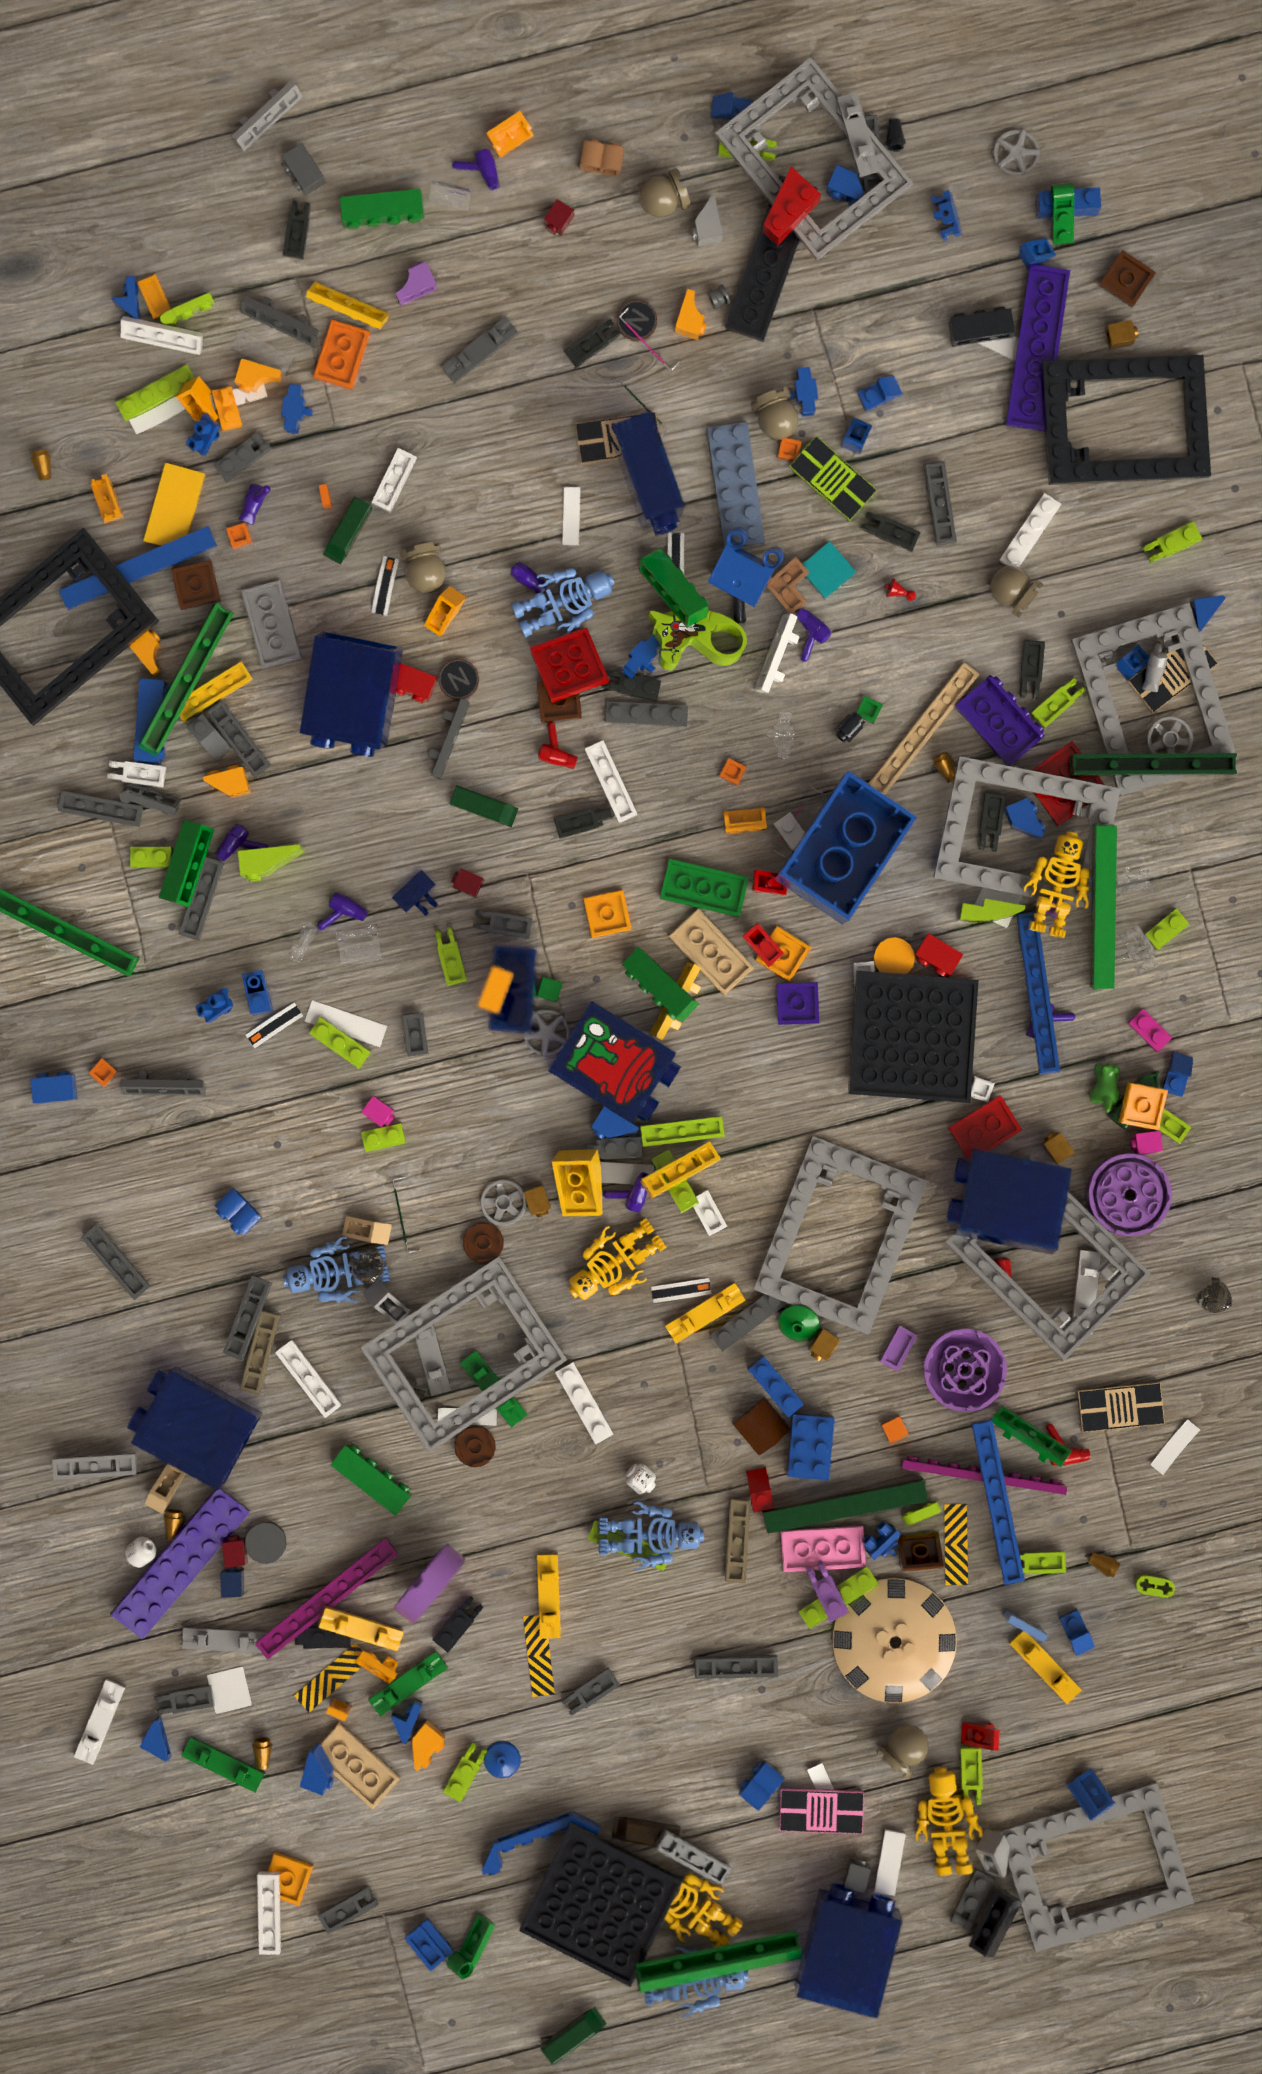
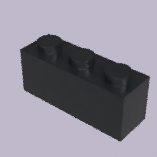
M997 307L989 312L977 310L970 315L957 313L950 318L948 323L952 347L1013 338L1015 333L1011 308L1005 309V307Z
M996 1890L968 1946L985 1957L994 1958L1022 1901L1007 1891Z

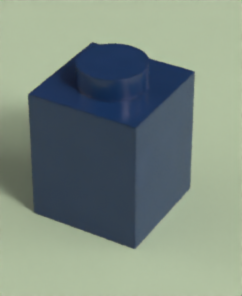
M239 1566L226 1568L221 1572V1598L242 1597L244 1595V1569H239Z

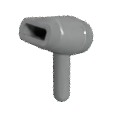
M1160 643L1154 645V651L1151 652L1147 662L1143 690L1158 692L1159 682L1167 664V655L1162 653V644Z

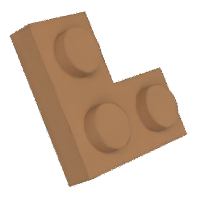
M795 557L782 568L767 584V587L789 614H794L807 603L795 585L810 572L798 557Z

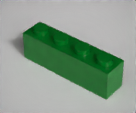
M421 189L340 197L342 223L348 229H357L363 225L377 227L382 223L397 225L401 221L416 223L420 219H425Z
M659 548L640 559L639 572L686 628L707 617L709 607L707 600L700 596L694 584L684 577L682 570L673 564L668 554H665Z
M183 820L159 898L190 907L214 829Z
M637 947L623 962L622 966L626 969L624 973L633 981L636 978L640 982L638 987L646 994L650 992L654 996L652 1000L659 1007L663 1005L668 1010L665 1013L674 1021L677 1018L684 1022L699 1005L691 995L641 948Z
M347 1443L331 1463V1466L396 1516L411 1497L412 1493L409 1492L411 1489L403 1482H400V1484L393 1479L394 1475L388 1470L384 1469L382 1471L378 1468V1463L369 1456L366 1458L360 1454L362 1450L354 1444L350 1446Z

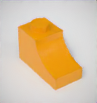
M687 289L675 326V333L698 340L700 334L704 335L707 323L704 322L705 315L700 314L695 306V291Z
M241 359L234 382L239 387L238 390L250 393V391L257 392V389L262 384L270 382L281 383L283 375L281 370Z
M200 376L184 383L176 398L195 422L200 421L204 413H208L214 422L218 419L210 399L211 390Z
M449 586L439 595L424 626L441 637L453 618L459 613L467 597Z
M152 630L144 633L129 647L156 678L162 673L157 664V652L162 646L158 643L160 640L159 636Z

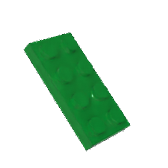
M669 859L660 899L740 918L749 877Z

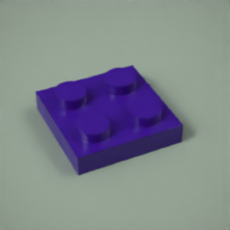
M818 982L776 984L778 1025L819 1024Z

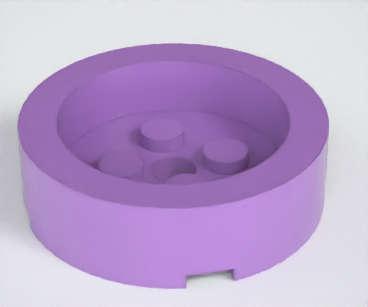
M1126 1153L1108 1157L1094 1168L1086 1184L1085 1199L1090 1214L1109 1232L1122 1236H1139L1152 1231L1160 1225L1170 1209L1172 1190L1166 1173L1157 1163L1143 1155ZM1128 1189H1132L1135 1192V1198L1131 1201L1126 1200L1124 1197V1193Z
M446 1543L417 1576L393 1609L413 1625L453 1578L466 1558Z

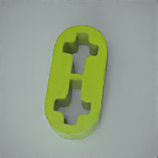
M932 1501L902 1515L905 1526L912 1525L941 1512L938 1501Z
M1141 1574L1135 1580L1136 1589L1145 1595L1169 1598L1175 1592L1174 1583L1167 1578ZM1144 1579H1147V1582L1153 1584V1587L1146 1586L1145 1590H1143L1140 1582H1144ZM1167 1583L1170 1590H1166L1165 1593H1163L1162 1589L1157 1588V1585L1164 1586Z

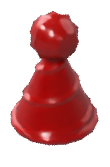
M895 578L890 581L889 585L885 584L884 588H887L886 597L905 596L908 601H912L916 597L915 591H906Z

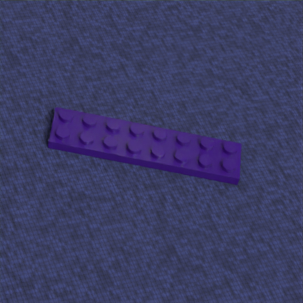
M1032 264L1029 266L1006 426L1045 432L1041 363L1043 361H1057L1071 270Z
M217 1486L110 1612V1615L143 1639L220 1549L222 1542L227 1540L226 1537H230L248 1516L250 1510Z

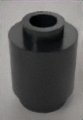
M852 712L851 715L848 714L835 728L837 732L835 734L836 737L842 742H851L863 729L865 721L856 712Z

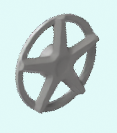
M1011 130L1004 133L998 138L994 147V158L1001 170L1011 175H1023L1031 171L1037 164L1040 155L1036 139L1025 130ZM1012 134H1019L1015 144L1005 141L1004 138ZM1025 136L1032 141L1035 149L1023 147ZM999 145L1008 151V154L1001 161H999L997 155ZM1036 155L1033 164L1026 169L1024 156ZM1011 161L1016 162L1020 172L1010 171L1003 166Z
M1167 716L1160 718L1152 724L1148 731V749L1152 754H1157L1154 750L1166 747L1168 753H1175L1176 745L1188 746L1184 753H1189L1193 745L1191 728L1184 720L1178 717ZM1165 720L1176 721L1170 731H1167L1159 723ZM1182 724L1188 730L1190 740L1178 736ZM1155 728L1161 735V739L1151 744V735Z
M540 1010L533 1013L527 1019L523 1029L525 1043L533 1052L543 1056H550L560 1052L566 1046L569 1039V1027L564 1017L552 1010ZM549 1013L557 1017L549 1024H546L540 1014ZM535 1018L539 1029L527 1033L529 1023ZM561 1021L566 1029L565 1038L555 1032L556 1027ZM540 1038L541 1051L536 1050L528 1039ZM550 1040L563 1043L558 1049L547 1052Z
M497 1180L489 1184L481 1196L480 1204L484 1216L490 1222L499 1226H508L516 1223L525 1213L527 1206L523 1189L510 1180ZM502 1183L513 1185L518 1190L506 1195ZM496 1185L497 1198H485L488 1190ZM522 1195L523 1207L521 1212H519L512 1205V1202ZM484 1204L497 1208L494 1219L487 1214ZM505 1211L516 1217L509 1222H499Z

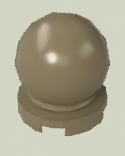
M677 168L668 171V178L655 176L644 183L640 190V203L648 214L660 218L667 217L673 213L677 206H680L682 210L690 208L687 189L685 186L681 187L679 178L682 176Z
M783 387L782 392L776 393V390H772L757 397V403L754 401L750 402L753 412H760L758 417L760 429L770 439H785L793 434L797 428L798 413L794 405L787 401L791 396L788 387Z
M433 542L415 545V550L407 552V549L400 551L401 560L408 562L406 579L412 588L418 592L431 593L443 585L445 566L443 561L437 557V554L441 552L439 543L435 545Z
M1010 565L997 570L990 581V590L993 598L1004 606H1013L1014 610L1012 613L1018 618L1022 615L1020 610L1027 609L1038 594L1036 588L1040 589L1043 586L1038 580L1030 583L1028 574L1022 568Z
M906 1724L892 1731L888 1738V1747L880 1746L876 1753L878 1755L883 1753L882 1759L896 1772H904L903 1777L908 1780L913 1774L909 1770L910 1766L918 1765L925 1759L929 1743L927 1736L920 1728L915 1725Z

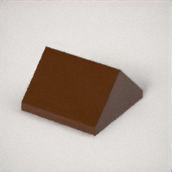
M762 1398L733 1423L734 1427L759 1456L775 1446L790 1430L788 1425L765 1398Z
M939 1532L900 1535L897 1538L900 1568L903 1572L944 1568Z

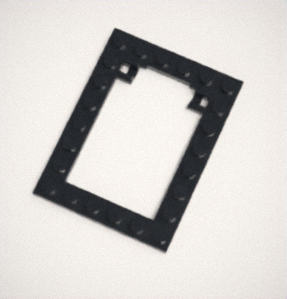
M1204 355L1043 361L1041 363L1049 485L1211 477ZM1183 378L1188 457L1090 461L1089 447L1075 449V447H1071V442H1068L1066 402L1069 401L1068 397L1085 395V382ZM1071 382H1077V388H1071ZM1075 457H1081L1082 462H1076Z
M84 528L0 597V627L66 571L75 582L80 579L79 576L83 572L87 573L89 571L92 575L95 574L118 602L116 605L119 609H116L106 619L113 631L36 695L0 651V686L33 726L159 622L158 618ZM78 563L79 565L73 569L72 566ZM119 618H123L124 621L118 625L116 621Z

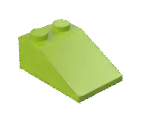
M297 844L238 851L240 876L249 880V882H259L262 877L269 876L305 853L304 848Z

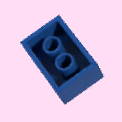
M805 1413L792 1414L787 1463L788 1477L829 1481L835 1420L833 1416Z

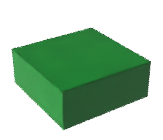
M864 696L857 714L864 720L874 724L883 704Z
M543 977L537 997L557 1002L563 983Z

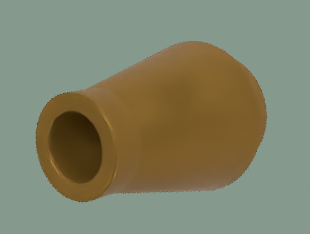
M48 450L31 452L32 457L30 459L38 474L39 481L52 479L51 454H48Z
M946 751L933 758V765L947 783L954 781L956 770L952 755H949Z
M180 1509L166 1510L164 1515L166 1540L171 1541L181 1530L184 1515H182L183 1511Z
M1095 1552L1092 1553L1088 1561L1089 1564L1093 1565L1105 1576L1112 1578L1115 1577L1121 1564L1116 1561V1558L1100 1555Z
M257 1737L252 1744L258 1770L269 1768L273 1744L268 1737Z

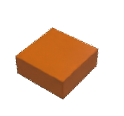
M789 438L781 439L778 459L793 462L799 456L802 441Z
M327 484L319 485L324 510L332 508Z
M246 522L226 528L233 549L252 544Z
M728 758L719 777L738 786L747 767Z
M101 1058L88 1074L105 1087L118 1071L104 1058Z
M900 1416L881 1424L890 1444L909 1435Z

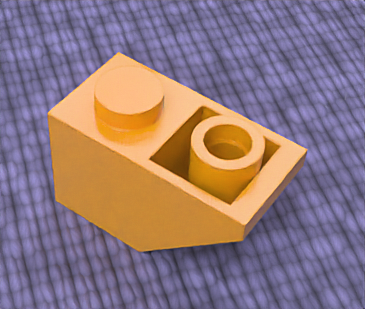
M239 765L229 766L227 771L219 772V770L210 771L207 773L208 776L203 777L204 782L231 798L251 793L245 768L239 767Z
M428 1720L423 1723L412 1738L414 1769L417 1772L421 1767L425 1769L432 1761L430 1756L435 1751L439 1753L446 1744L444 1742L446 1735Z

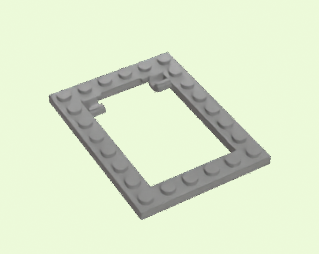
M810 57L716 131L715 136L773 206L783 183L758 154L768 145L765 138L759 132L762 128L760 125L792 101L794 103L799 100L803 102L808 112L820 104L847 137L837 103V97L842 95ZM812 94L815 98L811 100L808 95ZM858 114L850 116L849 120L857 118ZM869 128L868 132L880 169L877 175L881 178L882 182L821 230L809 215L792 230L816 260H819L913 185L911 179ZM752 139H754L757 143L754 146L750 144V141Z
M1190 603L1071 640L1106 754H1129L1104 672L1118 668L1113 659V651L1118 650L1119 646L1154 635L1157 637L1162 636L1167 653L1181 649L1189 673L1191 685L1210 743V747L1191 753H1236ZM1176 635L1178 643L1173 644L1171 637ZM1101 658H1105V666H1102ZM1186 775L1113 777L1116 787L1121 788L1119 796Z
M959 756L933 877L1038 898V896L1048 898V895L1038 893L1039 889L1049 891L1054 889V886L1045 881L1044 878L1038 880L1036 893L1031 896L1030 894L1033 892L1032 884L1026 888V892H1023L1024 885L1031 878L1029 875L959 861L975 782L980 781L1075 800L1072 815L1090 818V830L1080 870L1087 868L1090 871L1087 887H1089V891H1087L1089 905L1087 908L1092 909L1093 824L1106 825L1114 823L1121 788ZM1082 802L1089 803L1088 809L1081 808ZM1067 871L1066 875H1073L1074 871ZM1079 882L1073 887L1062 888L1061 894L1074 897L1071 902L1063 899L1062 902L1075 906V900L1079 893L1077 890ZM1083 900L1079 901V907L1085 906V902Z
M812 1136L753 1290L791 1305L806 1306L821 1317L869 1335L928 1181ZM822 1169L827 1171L825 1178L820 1176ZM837 1171L841 1173L846 1171L881 1185V1188L886 1190L880 1207L893 1212L857 1307L780 1278L816 1183L831 1187ZM892 1197L898 1198L896 1206L890 1204Z
M1033 1156L945 1242L1062 1361H1065L1151 1274ZM1031 1186L1106 1259L1096 1269L1099 1274L1106 1278L1108 1282L1104 1286L1106 1289L1078 1317L1075 1315L1071 1319L1060 1307L1048 1316L975 1243ZM1110 1264L1116 1269L1113 1273L1107 1268ZM1057 1317L1063 1322L1060 1326L1054 1322Z
M497 1257L360 1348L428 1453L567 1361L500 1257ZM488 1289L490 1295L484 1298L482 1292ZM475 1297L483 1309L499 1300L501 1304L504 1303L526 1336L524 1340L527 1345L513 1354L520 1367L434 1423L390 1353ZM530 1353L532 1359L526 1362L524 1356Z
M1156 1781L1110 1795L1116 1804L1100 1816H1097L1093 1821L1089 1820L1081 1806L1078 1805L998 1830L1005 1835L1009 1844L1008 1865L1019 1900L1022 1901L1021 1907L1036 1952L1194 1903ZM1143 1810L1165 1879L1166 1888L1072 1917H1068L1065 1905L1047 1909L1046 1905H1043L1031 1866L1034 1865L1032 1859H1035L1036 1856L1049 1854L1045 1843L1046 1839ZM1039 1843V1846L1032 1848L1031 1844ZM1061 1915L1062 1920L1055 1922L1053 1917Z

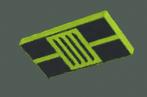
M817 436L789 466L793 472L849 522L877 491Z

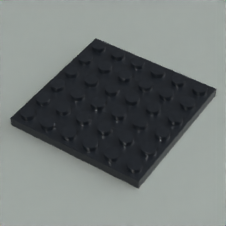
M856 971L848 1094L971 1103L979 980Z
M570 1823L519 1931L631 1987L636 1978V1964L644 1961L683 1882V1878Z

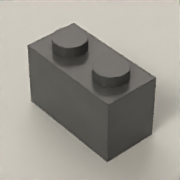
M303 143L281 155L284 161L281 165L288 175L291 173L295 180L292 182L298 192L302 190L306 196L326 183L322 172Z

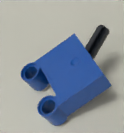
M735 527L727 535V544L708 580V583L733 596L734 621L738 624L746 622L745 603L753 607L757 605L775 568L784 560V552L777 546L769 548L764 554L763 560L741 549L748 539V533L742 527ZM733 534H739L742 542H736L733 539ZM770 553H774L777 555V562H773L770 560Z

